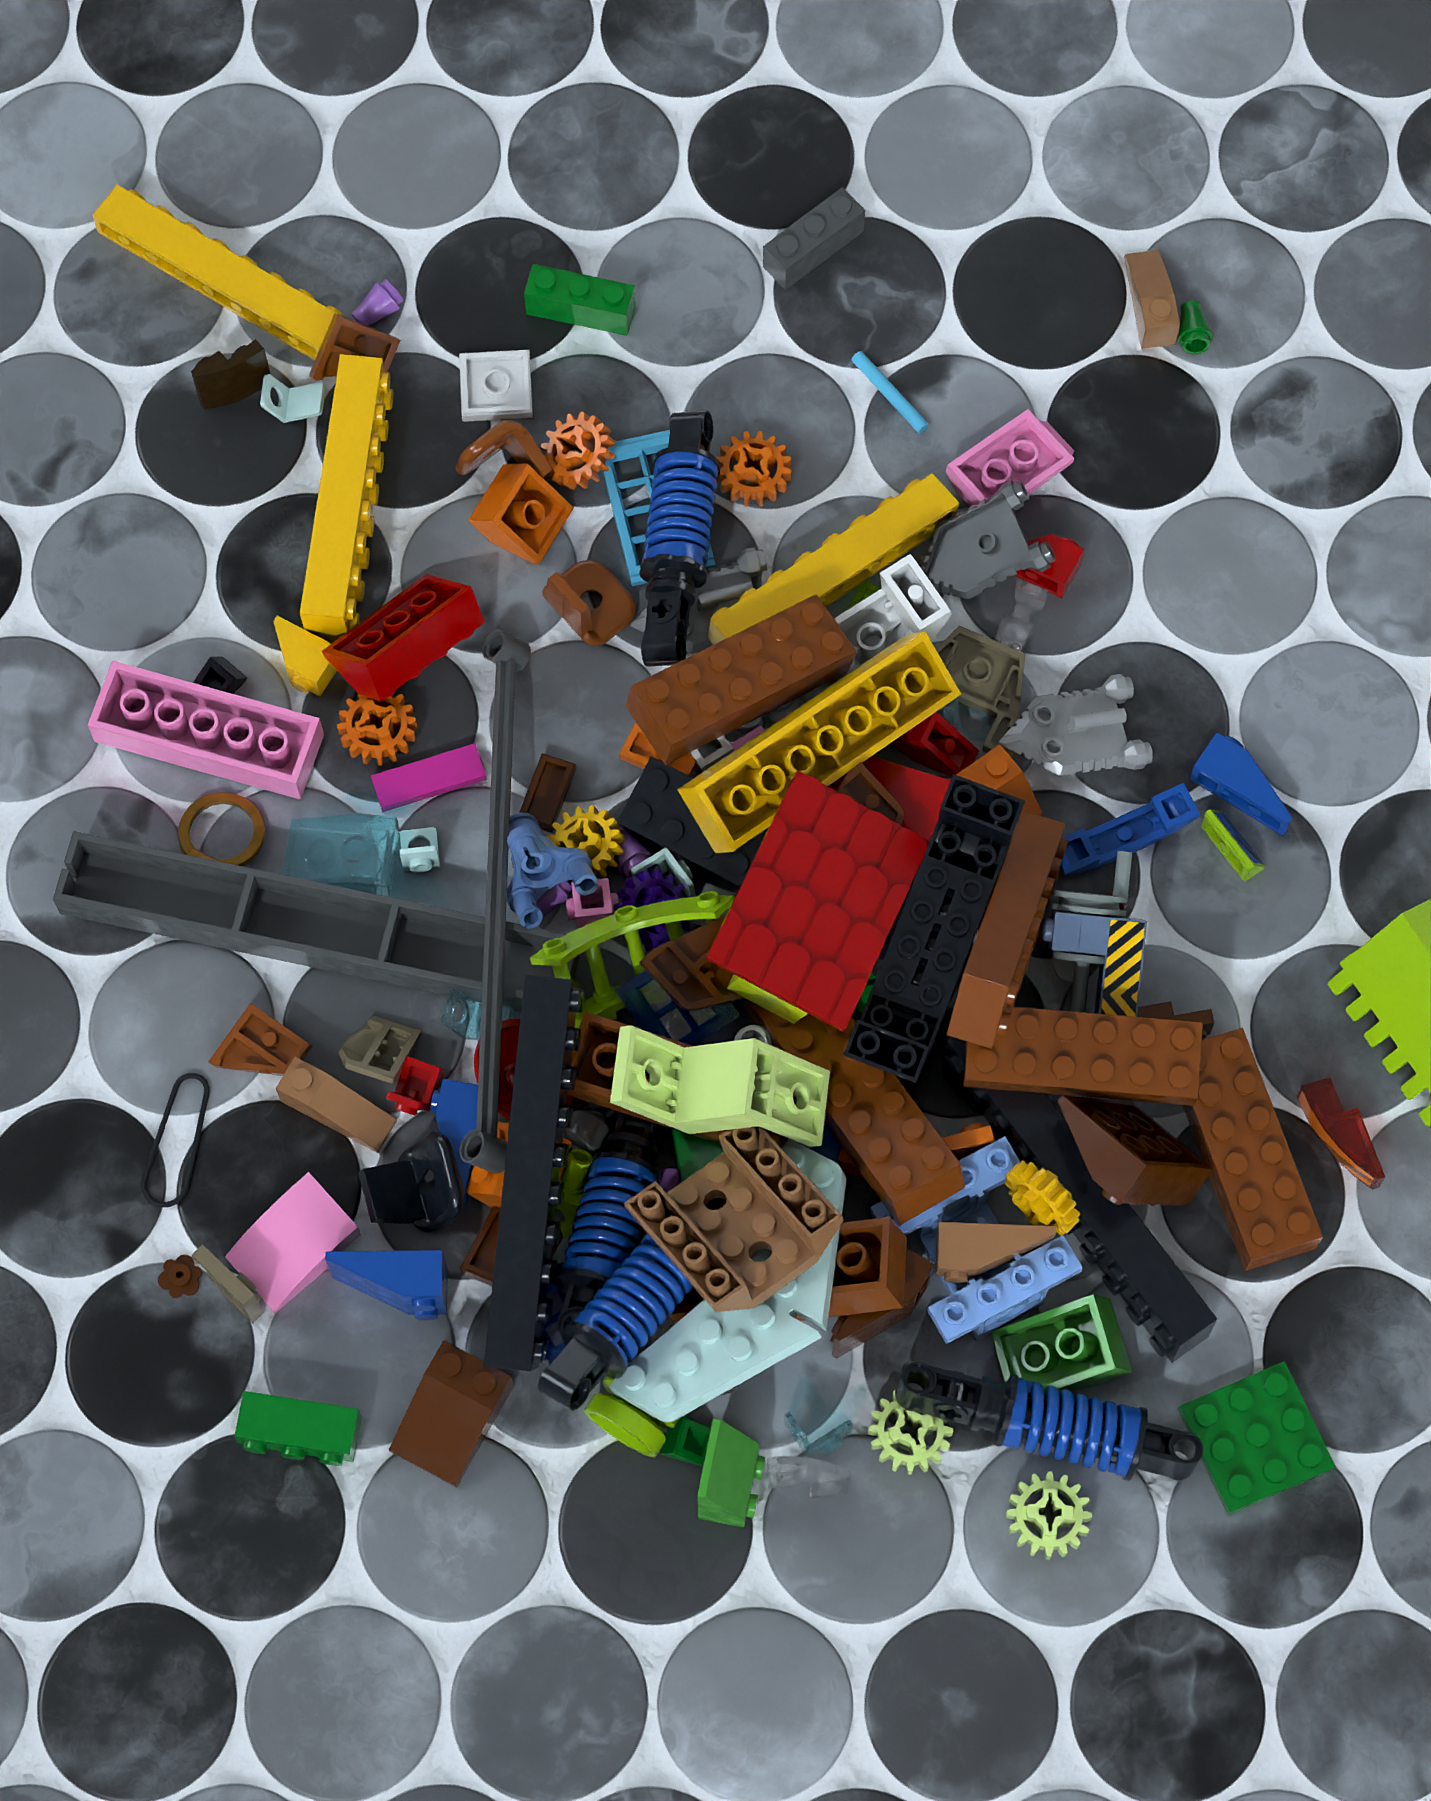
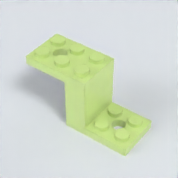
M632 1025L620 1027L610 1103L688 1134L760 1126L809 1147L822 1146L830 1071L755 1038L682 1047ZM645 1070L650 1074L649 1083L645 1077ZM793 1095H794V1096L796 1097V1099H797L796 1105L794 1104V1101H793Z

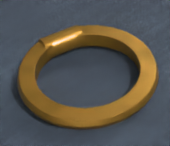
M228 792L212 793L196 800L184 812L178 827L179 844L186 855L245 866L257 856L263 846L266 832L265 822L259 809L245 797ZM228 804L236 806L245 811L253 822L254 834L250 844L242 853L235 857L214 859L196 850L191 843L190 829L193 821L203 810L214 805Z

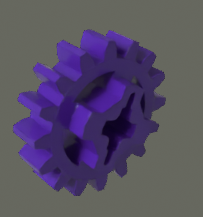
M647 870L635 874L636 877L634 876L624 881L626 887L618 890L616 893L622 899V902L615 904L613 909L617 910L629 905L637 908L658 902L682 898L680 893L683 891L684 885L673 886L674 876L670 874L662 878L661 870H655L650 873ZM684 920L680 921L683 933L689 931V925ZM665 923L638 929L642 945L645 944V949L648 952L670 941Z

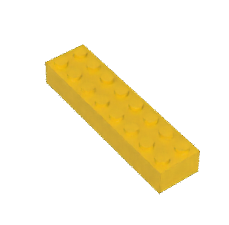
M340 354L300 608L304 630L331 644L360 623V614L356 613L357 602H362L364 598L365 582L361 580L362 569H368L370 551L369 548H366V538L372 537L374 532V516H371V505H377L379 484H375L376 473H382L384 453L380 452L381 441H387L389 429L388 420H385L386 410H391L393 405V389H389L390 372H385L383 359L377 357Z
M922 631L907 634L677 790L714 852H733L770 826L797 770L829 786L851 771L860 762H864L960 696L961 692L927 633Z

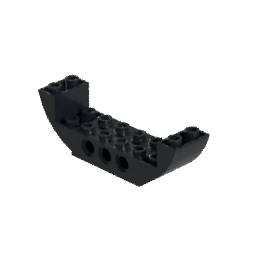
M953 774L940 807L934 832L860 1020L857 1019L844 1051V1056L914 1083L918 1081L942 1026L987 910L1019 822L1025 800Z

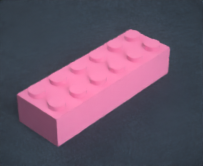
M116 661L111 662L88 722V728L96 743L300 800L324 737L320 718Z

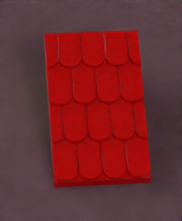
M797 770L705 959L734 974L727 989L794 1024L807 1014H810L842 1032L845 1031L930 841L917 832L888 819L883 814L856 802L848 795L839 793L816 778Z

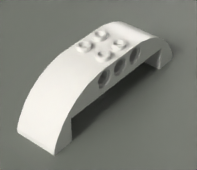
M911 554L880 572L882 589L834 618L857 651L848 673L690 752L702 771L707 770L734 752L730 744L760 725L764 730L768 729L903 636L925 631L932 641L938 635L949 619L951 610Z

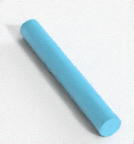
M862 351L854 354L851 361L918 434L925 432L929 427V423Z

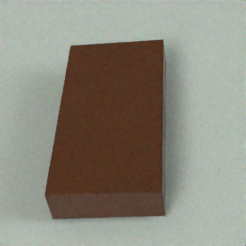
M542 753L519 813L533 815L542 830L553 833L554 828L552 824L557 822L577 769L576 764Z

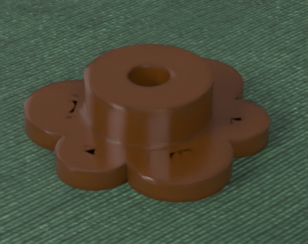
M181 1255L176 1261L172 1259L165 1261L163 1265L165 1271L158 1277L159 1286L162 1289L169 1290L173 1298H178L183 1293L188 1296L196 1294L199 1290V1282L197 1280L201 1278L202 1270L200 1267L194 1266L192 1257ZM179 1274H183L181 1278H177Z

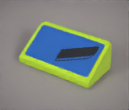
M1207 810L1201 828L1240 878L1246 882L1264 870L1265 864L1226 814L1221 810Z

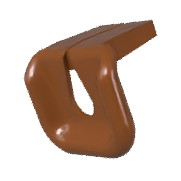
M511 420L499 422L470 444L461 453L455 466L458 474L466 475L500 450L507 449L518 464H529L545 480H547L553 470L525 426L520 422Z
M583 560L572 565L561 575L555 572L548 578L547 585L542 590L546 601L565 619L580 638L591 646H601L625 629L633 621L637 607L633 595L605 565L598 561ZM588 591H595L602 597L601 604L593 610H590L589 606L581 599L582 595Z

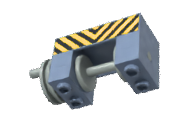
M1117 851L1113 895L1052 890V896H1059V902L1051 903L1050 909H1056L1052 910L1051 918L1044 917L1042 940L1049 941L1048 947L1051 950H1058L1053 951L1054 958L1075 961L1070 1012L1085 1013L1090 963L1099 964L1094 1014L1137 1017L1147 921L1137 918L1117 917L1126 916V910H1119V903H1127L1132 852Z

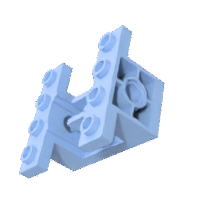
M1006 1137L959 1160L965 1188L899 1226L882 1202L870 1208L871 1214L874 1219L891 1217L904 1235L914 1231L935 1268L936 1229L939 1222L999 1224L987 1204L989 1192L1004 1184L1007 1180L1005 1175L1017 1163H1020ZM1063 1235L1023 1257L1019 1254L1014 1256L1013 1260L981 1275L968 1277L967 1282L944 1281V1276H940L950 1295L929 1306L927 1311L946 1344L970 1331L977 1341L992 1331L1042 1306L1049 1289L1082 1272L1083 1267Z

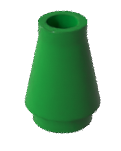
M1195 300L1186 301L1180 307L1181 318L1178 344L1188 354H1201L1209 349L1213 335L1202 312L1200 302Z

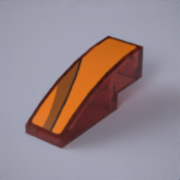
M1330 1077L1301 1086L1297 1099L1320 1141L1354 1177L1372 1190L1379 1188L1385 1179V1175L1359 1108L1343 1111Z

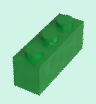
M532 264L524 292L527 315L625 336L628 335L636 306L635 285Z
M243 1391L234 1437L239 1445H243V1450L247 1452L265 1454L266 1449L282 1451L281 1456L285 1458L304 1460L305 1455L320 1457L319 1462L323 1464L342 1466L343 1461H354L362 1416L357 1408Z

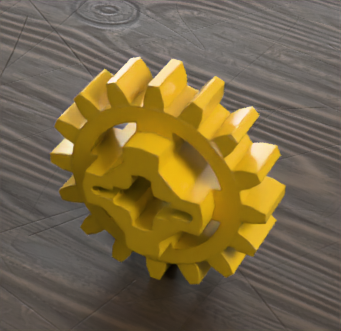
M590 805L587 813L580 806L576 807L575 815L572 817L566 812L563 813L564 822L562 824L555 822L552 824L556 830L555 835H547L546 837L551 839L558 847L585 850L592 861L594 875L599 873L605 878L607 876L605 868L608 865L616 868L618 865L613 859L614 856L624 853V850L618 845V843L625 840V836L619 831L621 828L620 824L617 823L607 810L603 809L599 812L594 805ZM600 827L604 830L605 838H602L603 834L599 831Z
M1021 1161L1005 1175L1007 1180L1004 1183L1010 1188L1008 1193L1012 1196L1013 1204L1020 1208L1025 1214L1027 1221L1036 1226H1056V1232L1063 1236L1079 1222L1080 1212L1074 1208L1077 1205L1076 1202L1072 1200L1071 1193L1058 1181V1176L1053 1172L1046 1171L1043 1168L1039 1171L1034 1163L1030 1162L1027 1164Z

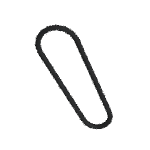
M187 1073L176 1080L141 1179L143 1196L150 1204L157 1207H171L178 1204L185 1198L190 1187L210 1091L207 1080L199 1074ZM187 1079H197L203 1084L204 1095L184 1188L181 1194L174 1200L160 1202L149 1195L146 1187L147 1179L178 1088Z

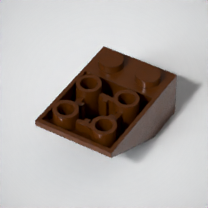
M906 1248L903 1308L839 1316L831 1330V1333H833L830 1342L833 1343L832 1356L836 1359L909 1317L931 1282L934 1264Z

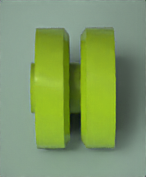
M605 1376L603 1385L609 1394L594 1393L584 1409V1414L599 1428L626 1446L649 1457H656L666 1442V1437L660 1427L674 1428L680 1418L671 1422L658 1420L614 1394L609 1387L614 1379Z

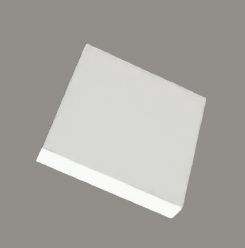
M529 350L459 353L463 422L533 418Z

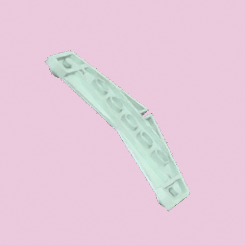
M789 1139L782 1150L842 1215L846 1177L840 1166L834 1161ZM840 1226L818 1263L754 1309L715 1312L703 1300L630 1362L622 1377L614 1379L611 1383L610 1389L614 1394L658 1420L671 1422L822 1338L817 1330L797 1320L796 1316L798 1315L823 1330H827ZM761 1249L756 1251L751 1259L756 1262H762L767 1260L772 1252L767 1249Z

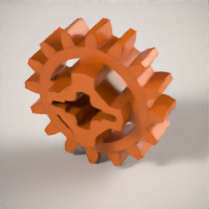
M580 412L578 419L571 413L567 414V422L564 424L559 420L555 421L557 430L555 432L547 430L546 435L550 438L549 443H542L540 446L547 452L544 457L553 469L549 476L559 486L563 487L565 485L571 490H575L577 484L584 489L588 488V480L590 478L596 482L600 481L598 472L600 470L608 472L609 467L605 464L606 459H613L615 456L608 450V448L615 445V440L609 437V434L612 432L610 428L604 425L596 416L592 415L590 417L584 412ZM573 449H576L578 451L581 450L582 453H579L577 451L574 452Z
M744 431L743 440L739 441L735 436L730 437L731 447L726 445L720 447L721 456L716 458L721 464V470L716 481L721 482L722 493L731 490L732 502L741 497L744 498V506L748 507L751 500H756L758 506L761 507L765 497H768L772 502L776 501V490L785 493L786 481H791L792 470L789 469L791 468V456H785L786 446L784 444L776 447L775 436L764 440L763 432L758 431L756 438H751L748 431ZM736 459L737 464L733 466V471L730 472V465ZM776 466L777 472L771 479L770 473L773 472V467Z
M358 694L359 700L356 702L349 698L346 700L349 711H339V718L342 723L337 724L339 735H343L340 738L343 748L350 747L349 752L352 758L362 754L363 764L367 765L371 758H376L378 765L381 766L383 765L384 757L387 756L393 762L397 761L396 752L398 750L405 754L408 753L406 741L415 742L416 737L413 729L417 728L416 717H411L414 715L412 705L404 706L405 699L402 694L395 698L391 696L382 701ZM362 713L360 720L356 721L357 717ZM378 723L381 728L377 729L374 724ZM400 730L397 736L392 739L394 732Z

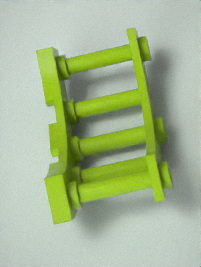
M709 891L697 897L668 900L637 908L632 905L624 906L617 909L614 915L587 924L561 938L546 941L543 944V948L530 957L531 964L552 966L555 978L571 979L567 962L585 951L595 991L593 992V997L584 1002L583 1013L576 1012L575 1027L579 1028L585 1011L615 1020L617 1019L616 1011L633 1004L634 1008L638 1010L668 1000V994L639 963L645 957L638 929L665 923L671 941L684 935L680 921L705 919L707 924L719 918L720 915L730 908L735 897L734 895H718L715 891ZM624 934L635 976L630 982L611 987L599 944Z

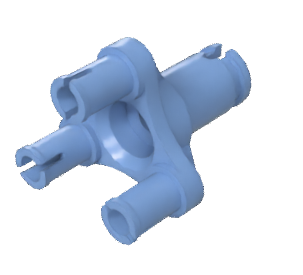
M521 812L510 817L507 844L512 853L511 862L514 871L511 883L507 889V903L510 909L517 914L521 926L524 927L526 924L527 929H532L542 922L543 914L536 902L546 891L559 883L572 880L579 894L589 895L598 888L596 883L598 879L592 871V861L585 850L556 846L551 839L545 837L538 821L529 813Z

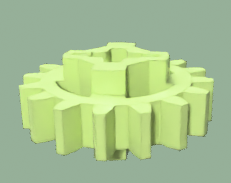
M893 1391V1402L890 1403L882 1398L879 1405L883 1412L872 1411L871 1419L878 1423V1425L868 1427V1434L877 1436L871 1442L870 1447L872 1450L882 1449L879 1461L883 1463L890 1458L893 1461L892 1471L894 1472L898 1470L900 1465H906L908 1475H912L915 1465H919L923 1472H927L929 1468L928 1460L931 1459L936 1464L941 1462L942 1457L938 1450L949 1451L951 1444L943 1438L952 1436L953 1428L944 1426L947 1421L941 1420L938 1417L927 1414L921 1415L902 1408L896 1401L895 1391ZM894 1412L897 1422L894 1427L888 1428V1431L884 1432L885 1423ZM905 1420L912 1429L919 1428L916 1442L909 1433L902 1434ZM936 1430L935 1442L927 1450L924 1441L925 1437ZM900 1447L907 1450L910 1455L901 1454L894 1450V1448Z
M1048 1471L1045 1481H1040L1036 1473L1032 1474L1030 1478L1031 1486L1021 1481L1017 1486L1021 1496L1011 1494L1009 1502L1016 1507L1006 1511V1518L1015 1520V1523L1009 1526V1534L1019 1532L1021 1536L1016 1545L1021 1547L1026 1543L1030 1544L1031 1556H1034L1038 1549L1044 1550L1045 1559L1050 1560L1053 1550H1057L1061 1557H1065L1067 1555L1066 1545L1069 1544L1077 1550L1081 1543L1076 1535L1087 1536L1090 1530L1082 1524V1522H1088L1092 1519V1513L1082 1509L1088 1505L1090 1500L1088 1497L1078 1498L1077 1494L1081 1488L1080 1484L1078 1483L1069 1488L1066 1485L1068 1476L1065 1474L1059 1482L1054 1481L1052 1471ZM1041 1492V1499L1036 1504L1024 1506L1025 1502L1032 1495ZM1057 1493L1063 1495L1072 1506L1065 1505L1057 1497ZM1048 1500L1052 1514L1056 1515L1050 1530H1048L1046 1517L1041 1515ZM1026 1525H1032L1040 1533V1538L1033 1535ZM1074 1525L1066 1536L1056 1540L1057 1531L1062 1526L1069 1527Z

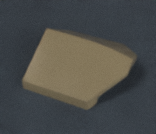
M373 1016L367 1021V1025L346 1039L338 1055L346 1069L393 1084L400 1078L406 1056L413 1057L421 1037V1031Z

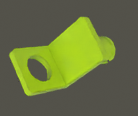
M572 1149L569 1152L567 1166L564 1167L559 1181L565 1183L563 1205L556 1207L565 1216V1222L561 1224L563 1238H567L571 1232L576 1213L580 1207L581 1197L584 1195L585 1184L588 1182V1176L586 1175L593 1160L590 1153L582 1149Z

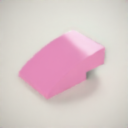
M308 1172L246 1231L225 1258L238 1273L242 1272L257 1287L256 1291L262 1297L261 1299L276 1313L329 1268L325 1260L326 1252L343 1251L361 1233L358 1226Z

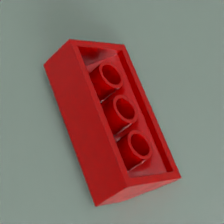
M425 574L323 649L322 653L358 694L382 701L391 697L396 689L405 682L419 676L422 670L433 661L444 657L448 650L457 643L471 637L474 631L485 623V620L471 586Z

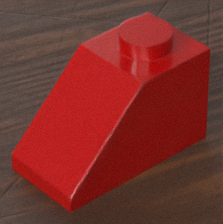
M1054 534L1027 540L1029 546L1037 541L1039 543L1047 541L1056 556V561L1051 563V568L1043 572L1027 568L1025 570H1018V574L1014 576L1062 599L1081 566L1084 549L1079 547L1074 540L1068 537L1060 538Z
M937 712L892 742L912 761L949 777H952L953 774H958L971 765L979 752L971 742Z

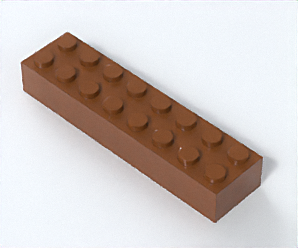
M1026 811L1022 812L962 976L947 1031L948 1036L991 1049L996 1035L1004 1036L1036 944L1039 930L1050 903L1052 890H1054L1058 879L1059 868L1068 844V839L1062 838L1066 823Z
M743 999L746 1013L753 1023L764 1028L769 1033L771 1046L830 1071L824 1122L899 1226L965 1188L960 1162L897 1077L843 1055L856 1023L852 1016L845 1031L842 1032L810 1014H807L793 1024L752 1001Z

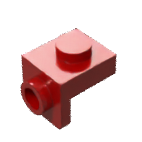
M406 1056L395 1091H388L386 1099L396 1102L395 1109L416 1116L418 1110L431 1112L433 1092L438 1090L445 1069Z

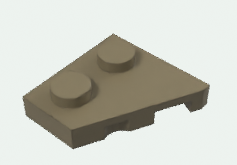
M203 1244L191 1255L207 1271L206 1274L222 1294L250 1322L254 1323L264 1313L258 1302L262 1297L256 1291L257 1287L242 1272L235 1276Z

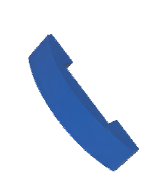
M1182 783L1151 797L1150 803L1088 831L1082 828L1062 837L1068 839L1066 851L1061 861V867L1066 877L1116 861L1117 851L1132 852L1133 854L1162 840L1199 818L1200 813L1185 784Z

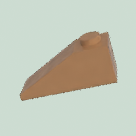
M1160 251L1125 254V265L1141 349L1176 345L1180 321L1174 291Z
M294 1057L276 1087L282 1103L376 1153L380 1151L397 1122L394 1117L329 1074L297 1057Z
M939 1222L936 1229L935 1276H944V1281L951 1283L967 1282L968 1277L981 1275L1013 1260L1014 1256L1019 1254L1020 1256L1025 1255L1053 1241L1056 1235V1226Z

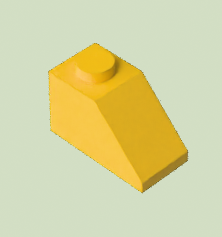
M276 616L273 622L290 684L304 694L312 692L321 697L337 672L322 653V650L331 643Z

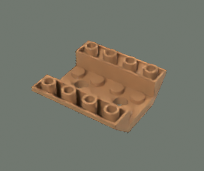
M760 1126L725 1131L719 1136L724 1153L667 1193L655 1181L624 1203L625 1208L715 1312L754 1309L818 1263L843 1221L842 1215ZM715 1198L726 1200L725 1205L718 1210L706 1208L707 1204ZM767 1249L772 1252L771 1256L765 1261L756 1262L751 1259L758 1250Z

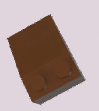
M443 1340L421 1379L390 1445L389 1452L457 1488L514 1387L512 1377L497 1368L484 1367V1361Z

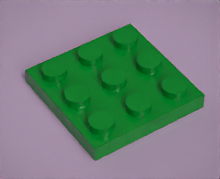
M1285 1361L1182 1404L1178 1408L1188 1432L1196 1435L1202 1442L1203 1455L1201 1459L1228 1515L1328 1473L1336 1467Z

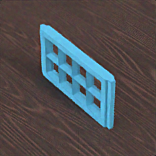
M670 430L616 441L615 445L608 448L615 455L613 459H606L605 461L609 470L608 472L602 471L632 586L648 583L640 577L641 564H639L634 545L645 542L646 534L632 537L627 517L648 512L650 504L625 509L620 489L646 484L649 497H651L654 477L650 473L646 455L668 448ZM639 457L644 477L618 482L613 462ZM710 545L707 553L706 569L710 567L716 568Z

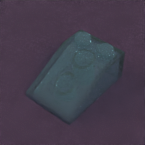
M359 813L291 819L282 875L391 897L400 840L397 817Z

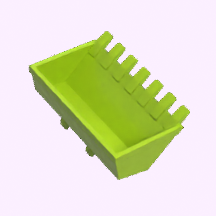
M1431 899L1401 913L1362 947L1344 958L1339 963L1343 970L1328 981V986L1335 995L1341 994L1353 984L1360 992L1361 996L1346 1007V1012L1353 1021L1361 1019L1371 1010L1379 1019L1377 1024L1364 1033V1037L1371 1047H1376L1388 1037H1391L1398 1048L1382 1060L1388 1072L1393 1074L1407 1063L1414 1069L1416 1074L1400 1088L1408 1100H1412L1426 1089L1431 1094ZM1431 1104L1419 1112L1420 1118L1428 1127L1431 1126Z

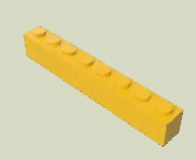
M116 185L93 214L97 231L101 235L313 360L316 359L334 313L343 316L335 307L330 305L325 307L315 301V298L306 290L301 288L296 290L291 287L279 274L275 272L267 273L262 270L250 257L245 255L240 257L233 253L221 240H211L204 236L192 223L186 222L184 224L175 219L166 208L162 206L155 207L146 202L145 198L133 189L128 191Z
M933 473L922 480L917 478L911 481L901 494L895 498L892 496L887 497L878 505L874 512L868 516L865 514L860 515L850 524L847 530L841 534L834 533L830 535L820 548L812 553L810 551L803 553L797 558L793 566L785 571L782 569L776 571L768 578L766 584L757 590L755 588L749 589L730 608L722 607L716 611L710 619L707 638L714 645L815 594L818 595L825 607L829 606L930 538L937 524L950 517L952 519L956 517L959 502Z

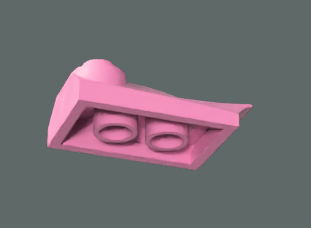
M1027 409L949 463L946 468V474L954 490L969 507L972 505L977 506L980 501L990 499V496L995 494L1002 484L1010 480L1013 482L1020 480L1028 495H1030L1073 463L1074 458L1072 455L1074 450L1048 422L1038 420Z

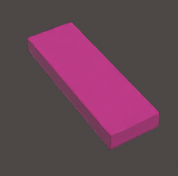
M475 743L371 775L382 812L487 780Z

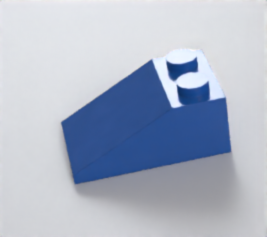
M442 1250L326 1252L325 1260L333 1279L408 1315H415V1318L419 1320H435L438 1318V1314H447L448 1269Z

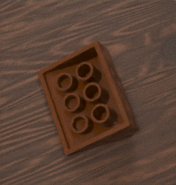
M1062 1095L1058 1100L1092 1180L1103 1188L1101 1191L1103 1196L1117 1205L1122 1203L1136 1206L1139 1204H1149L1151 1206L1159 1204L1169 1207L1172 1205H1189L1213 1170L1211 1166L1132 1101Z

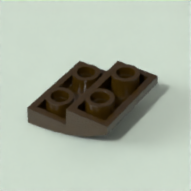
M255 339L250 344L236 349L228 360L219 350L210 357L202 358L191 371L200 405L204 409H209L240 401L262 390L263 377L270 374L265 349Z

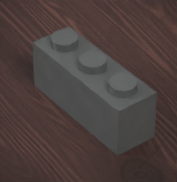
M843 187L763 246V268L784 290H787L864 232L865 209Z

